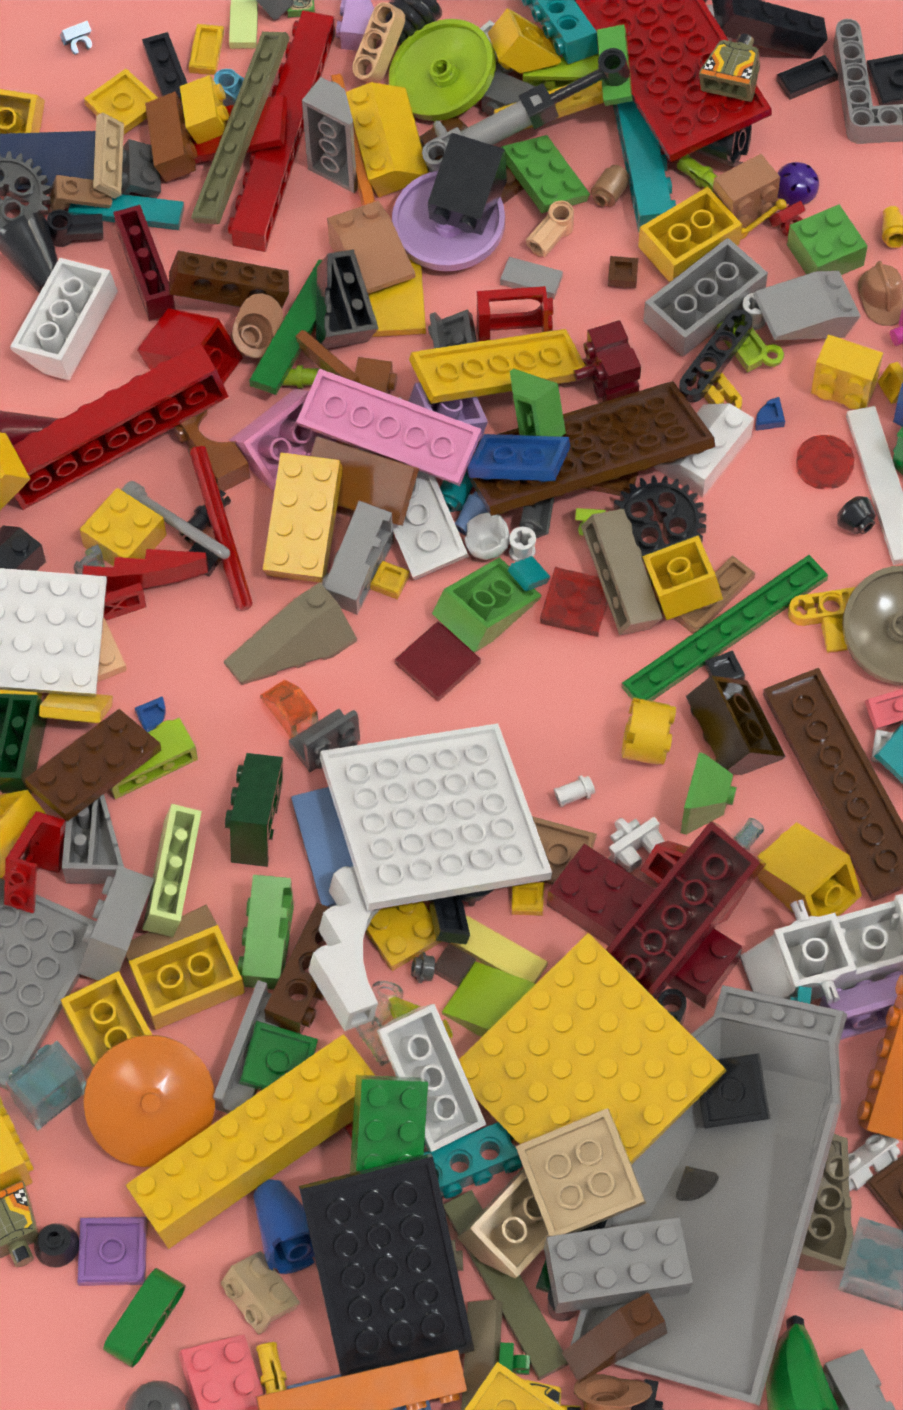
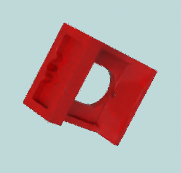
M546 286L477 291L478 342L490 340V331L541 327L542 332L553 331V298H547ZM533 299L540 303V306L533 311L490 314L489 302Z
M35 812L5 859L4 905L30 913L35 912L38 869L42 868L59 873L62 868L66 820L42 812ZM30 844V854L25 861L21 860V856Z

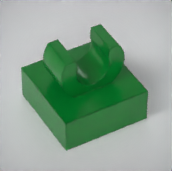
M500 1342L499 1363L514 1374L529 1375L530 1356H513L514 1343Z

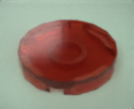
M821 434L810 437L801 444L796 455V470L799 477L806 484L816 489H824V487H832L834 489L849 480L853 473L855 457L852 449L844 440L833 435Z

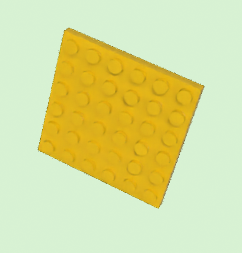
M589 933L459 1059L474 1097L519 1144L608 1108L631 1165L726 1072V1069Z

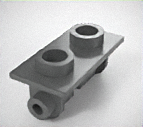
M554 497L539 501L531 506H523L519 526L532 529L536 538L547 535L550 528Z

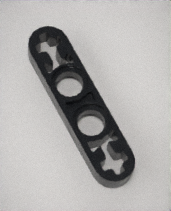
M732 311L682 376L679 382V390L688 402L700 401L751 334L752 317L747 311ZM741 321L744 322V326H743V325H740V326L736 329L735 335H734V334H733V331H734V323L739 324ZM726 340L731 343L732 347L728 350H719L716 344L719 341ZM710 361L716 365V368L713 371H704L700 365L703 362ZM697 377L700 378L697 383V389L687 390V386L692 387L697 381Z

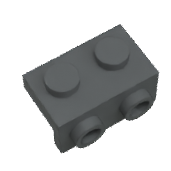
M128 139L123 146L121 194L129 195L130 192L157 198L161 193L160 173L154 167L151 145Z
M468 309L441 319L436 312L430 314L431 325L428 326V330L433 340L434 348L477 342L473 315Z

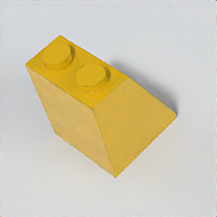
M798 822L783 832L776 841L757 856L766 863V866L757 875L759 881L791 912L793 910L790 904L794 901H797L798 904V900H803L809 917H821L832 913L840 916L862 896L850 855Z

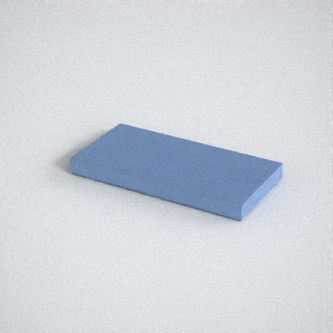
M329 787L291 796L320 903L327 907L337 905L329 893L333 873L345 866L352 867L353 862Z

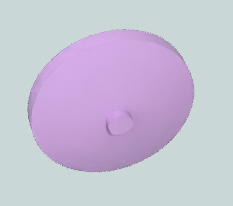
M439 170L424 174L413 180L402 190L392 212L393 225L408 258L425 268L437 271L462 270L486 259L499 245L505 229V211L501 197L493 210L483 234L466 233L460 228L447 224L441 225L429 219L428 200Z

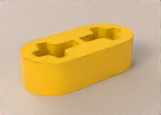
M721 373L714 382H717V389L712 385L704 398L709 404H724L725 399L727 403H734L735 407L742 410L741 395L725 375Z

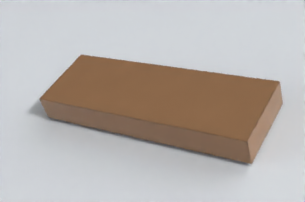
M733 555L715 572L723 600L674 618L692 634L710 623L755 578V572Z
M206 904L183 915L173 937L148 932L131 940L125 957L129 963L130 960L216 926L217 923Z

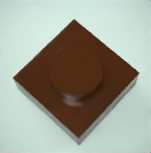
M610 256L608 286L636 288L638 258Z

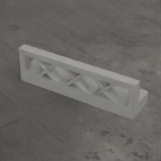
M257 981L213 1095L216 1110L230 1113L256 1094L257 1089L238 1083L255 1022L260 1021L270 1024L265 1022L264 1009L272 994L268 993L267 983Z

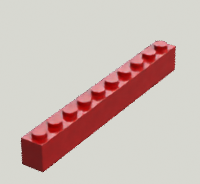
M302 10L299 21L295 20L292 30L293 40L288 42L285 52L287 59L285 63L280 65L278 73L280 80L278 85L274 84L271 96L284 94L287 98L284 145L252 151L250 157L251 169L250 172L245 173L243 178L244 191L242 195L239 194L237 196L235 205L237 212L235 217L230 218L228 225V234H232L233 246L266 252L304 133L302 99L322 76L335 36L334 16Z

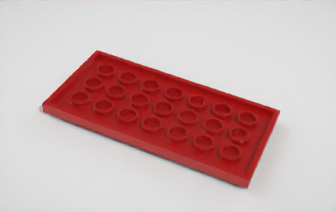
M575 0L596 32L598 29L624 24L627 36L632 98L670 162L772 115V108L757 84L752 102L701 91L699 78L701 68L719 41H729L703 0Z

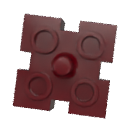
M618 320L587 330V342L583 344L586 354L583 362L586 367L574 370L573 373L576 381L593 377V380H596L593 382L595 394L598 399L602 398L603 402L638 392L641 364L634 349L628 343V336L621 321Z

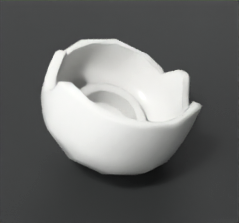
M483 513L469 520L467 523V535L464 539L466 548L473 557L488 560L499 557L508 548L510 534L507 523L501 515L491 516L489 513Z

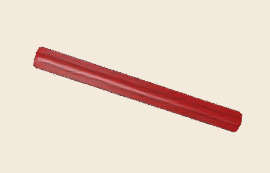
M202 445L196 446L191 449L190 456L215 540L230 550V556L227 559L221 558L233 600L238 611L251 608L253 602L207 449Z

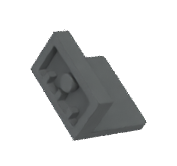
M337 709L288 740L289 746L309 772L316 768L321 769V751L358 744L360 741L358 714L355 710H352L344 715L340 709Z

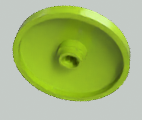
M444 19L429 23L421 30H416L398 48L390 65L389 85L406 88L415 118L427 121L453 118L473 107L490 87L496 69V56L493 46L486 34L479 27L468 21Z

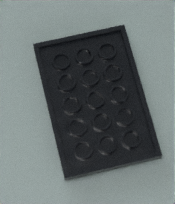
M431 1153L299 1186L340 1376L453 1350H458L459 1355L475 1351L434 1159Z

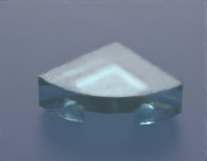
M98 544L85 551L86 556L80 562H75L74 572L75 574H82L83 565L105 567L103 555Z

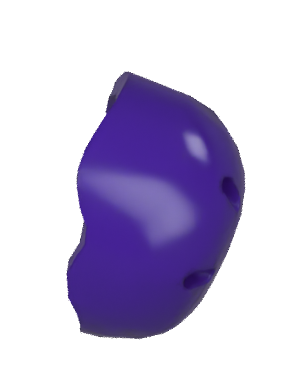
M791 162L779 169V199H784L789 205L798 201H802L804 205L816 197L819 190V178L811 166L802 162Z

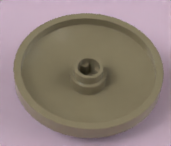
M892 566L872 573L854 589L843 614V636L852 658L866 673L885 683L903 686V566Z

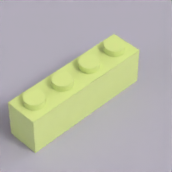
M171 804L163 823L153 873L154 882L149 893L142 930L169 937L174 936L182 917L202 811Z

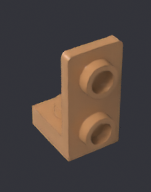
M56 175L51 193H49L51 198L49 214L54 210L69 208L70 203L110 208L112 197L93 188L94 180Z

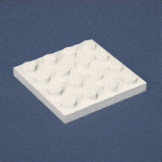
M0 568V690L96 697L107 586L106 576Z

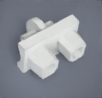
M653 817L641 826L637 819L630 823H627L623 818L616 820L615 827L617 831L610 835L614 844L609 846L611 855L608 859L615 864L619 863L629 873L642 864V858L636 852L638 849L644 846L650 854L656 844L665 842L659 833L660 823L657 819Z

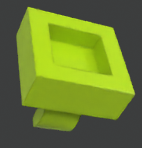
M576 508L575 520L582 521L578 527L579 535H583L581 526L592 514L606 512V510Z

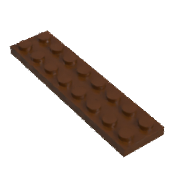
M816 668L765 688L763 696L846 853L850 855L851 862L871 900H877L903 889V822L821 670Z

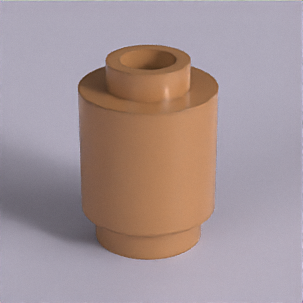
M611 165L610 168H606L591 189L594 201L603 207L614 206L628 186V172L619 165Z

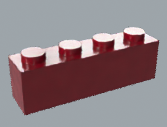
M141 205L115 211L113 215L116 231L149 321L161 318L168 308L176 309L174 295H169V281Z

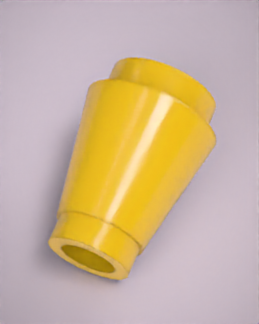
M889 206L883 210L882 240L891 248L903 246V217L896 206Z

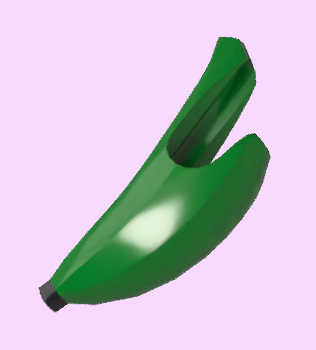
M797 1315L786 1320L787 1330L776 1344L767 1376L768 1410H839L813 1341L805 1328L804 1319Z

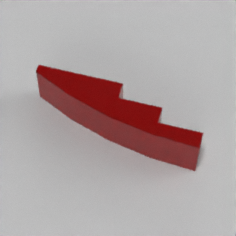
M146 549L145 559L115 557L113 567L83 565L82 575L106 576V591H116L137 583H141L142 588H150L180 582L208 573V562L206 553Z

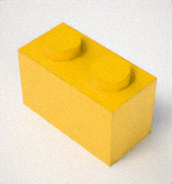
M207 75L180 86L186 129L196 143L200 144L223 135L227 125L226 121L229 120V114L223 105L226 95L220 83L216 84L213 78Z

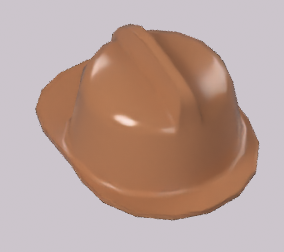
M878 261L874 267L860 277L858 291L867 316L877 324L893 326L899 323L901 310L903 309V281L897 269L886 264L883 265L882 261Z
M261 293L250 296L242 304L231 333L232 341L242 356L245 355L251 358L263 357L284 319L282 308L278 301L269 295Z
M594 1374L580 1383L577 1381L574 1385V1394L583 1401L584 1410H631L632 1406L644 1402L651 1396L652 1388L649 1384L642 1381L621 1379L605 1374Z

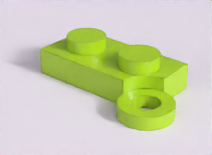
M741 321L739 324L734 323V331H733V334H734V335H735L736 329H737L740 325H743V326H744V322ZM723 322L717 324V329L720 327V325H721ZM752 327L751 334L737 351L735 357L748 373L761 366L762 362L770 367L780 365L784 359V352L778 345H766ZM723 340L730 349L732 347L731 343ZM770 352H774L777 354L778 357L775 359H771L767 356V354Z

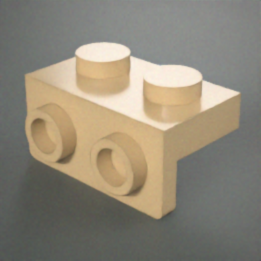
M261 1251L232 1265L221 1281V1286L226 1295L233 1300L244 1315L247 1323L254 1328L257 1334L265 1332L271 1322L294 1311L300 1304V1301L274 1268L273 1271L269 1269L264 1254Z

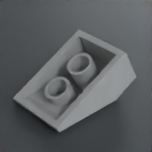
M816 271L757 290L753 294L774 340L827 338L828 334L838 338H845L861 317L839 271Z

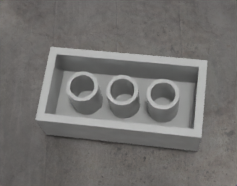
M727 238L645 301L643 321L681 356H685L713 334L717 329V324L723 322L732 311L743 310L742 303L747 295L766 288L768 272Z
M680 1217L549 1236L546 1238L544 1252L555 1313L629 1303L646 1293H649L652 1299L688 1294L693 1284Z

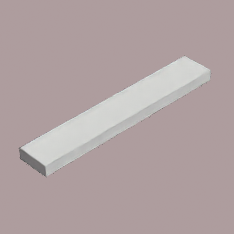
M872 406L847 411V422L892 564H903V491L876 407Z

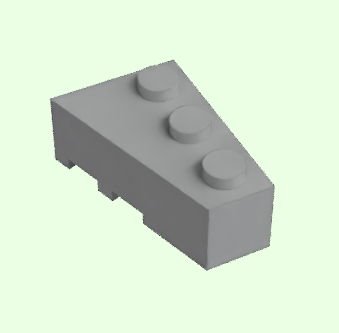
M863 1349L825 1363L823 1371L839 1410H896L891 1401L886 1402L880 1389L881 1382Z

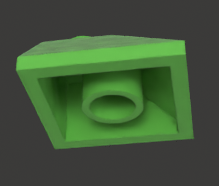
M699 752L684 806L680 833L686 835L723 816L726 805H733L737 787L731 786L733 774L704 753Z

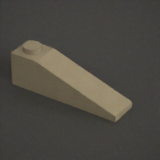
M319 582L290 602L224 660V664L240 684L244 685L276 675L280 670L294 666L300 668L306 666L305 663L320 658L323 660L332 658L357 642V637L338 602Z
M836 1134L833 1135L797 1267L805 1271L844 1270L854 1238L851 1224L852 1204L849 1192L848 1140Z

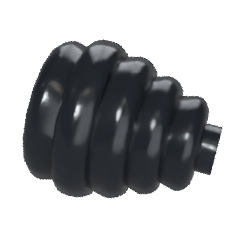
M436 0L389 1L390 4L401 9L405 14V24L397 46H401L416 30H421L425 25L438 21L442 16V9ZM392 12L387 14L386 23L391 20Z

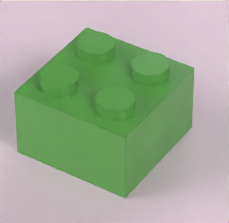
M840 204L791 224L789 227L787 246L806 275L816 271H839L843 275L864 266L868 246Z

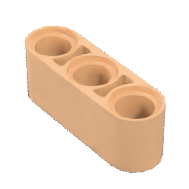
M382 2L375 6L353 61L352 70L354 75L367 83H379L384 78L405 24V14L403 11L388 2ZM392 12L391 20L386 23L387 14ZM382 38L381 46L376 49L377 40ZM372 64L371 72L366 75L367 66Z

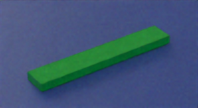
M321 259L317 261L249 379L251 387L277 395L302 351L295 336L302 330L311 335L315 328L317 267L322 262Z

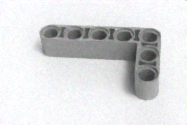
M843 19L836 25L833 48L837 73L839 74L838 81L847 137L856 144L902 142L903 104L873 106L861 27L853 19Z

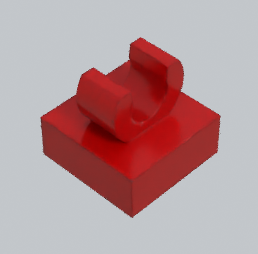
M798 201L772 214L768 219L772 227L781 224L782 233L788 236L790 223L803 220L797 215L803 213L806 209L802 201Z

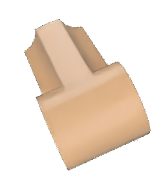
M556 201L551 204L548 215L526 239V245L531 249L532 253L539 257H546L562 237L572 233L574 226V209L572 205L566 201Z

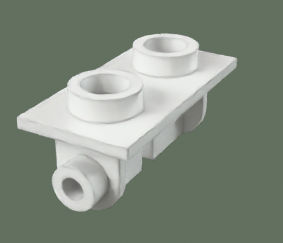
M874 1134L866 1140L865 1144L853 1153L848 1154L850 1172L849 1192L853 1189L857 1191L866 1184V1181L873 1177L869 1169L870 1166H873L875 1171L879 1173L898 1159L897 1156L900 1154V1150L896 1146L899 1143L897 1139Z

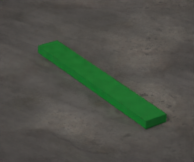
M810 555L806 556L622 682V689L631 699L655 700L704 666L705 660L720 655L789 607L794 597L808 594L826 582L828 574Z

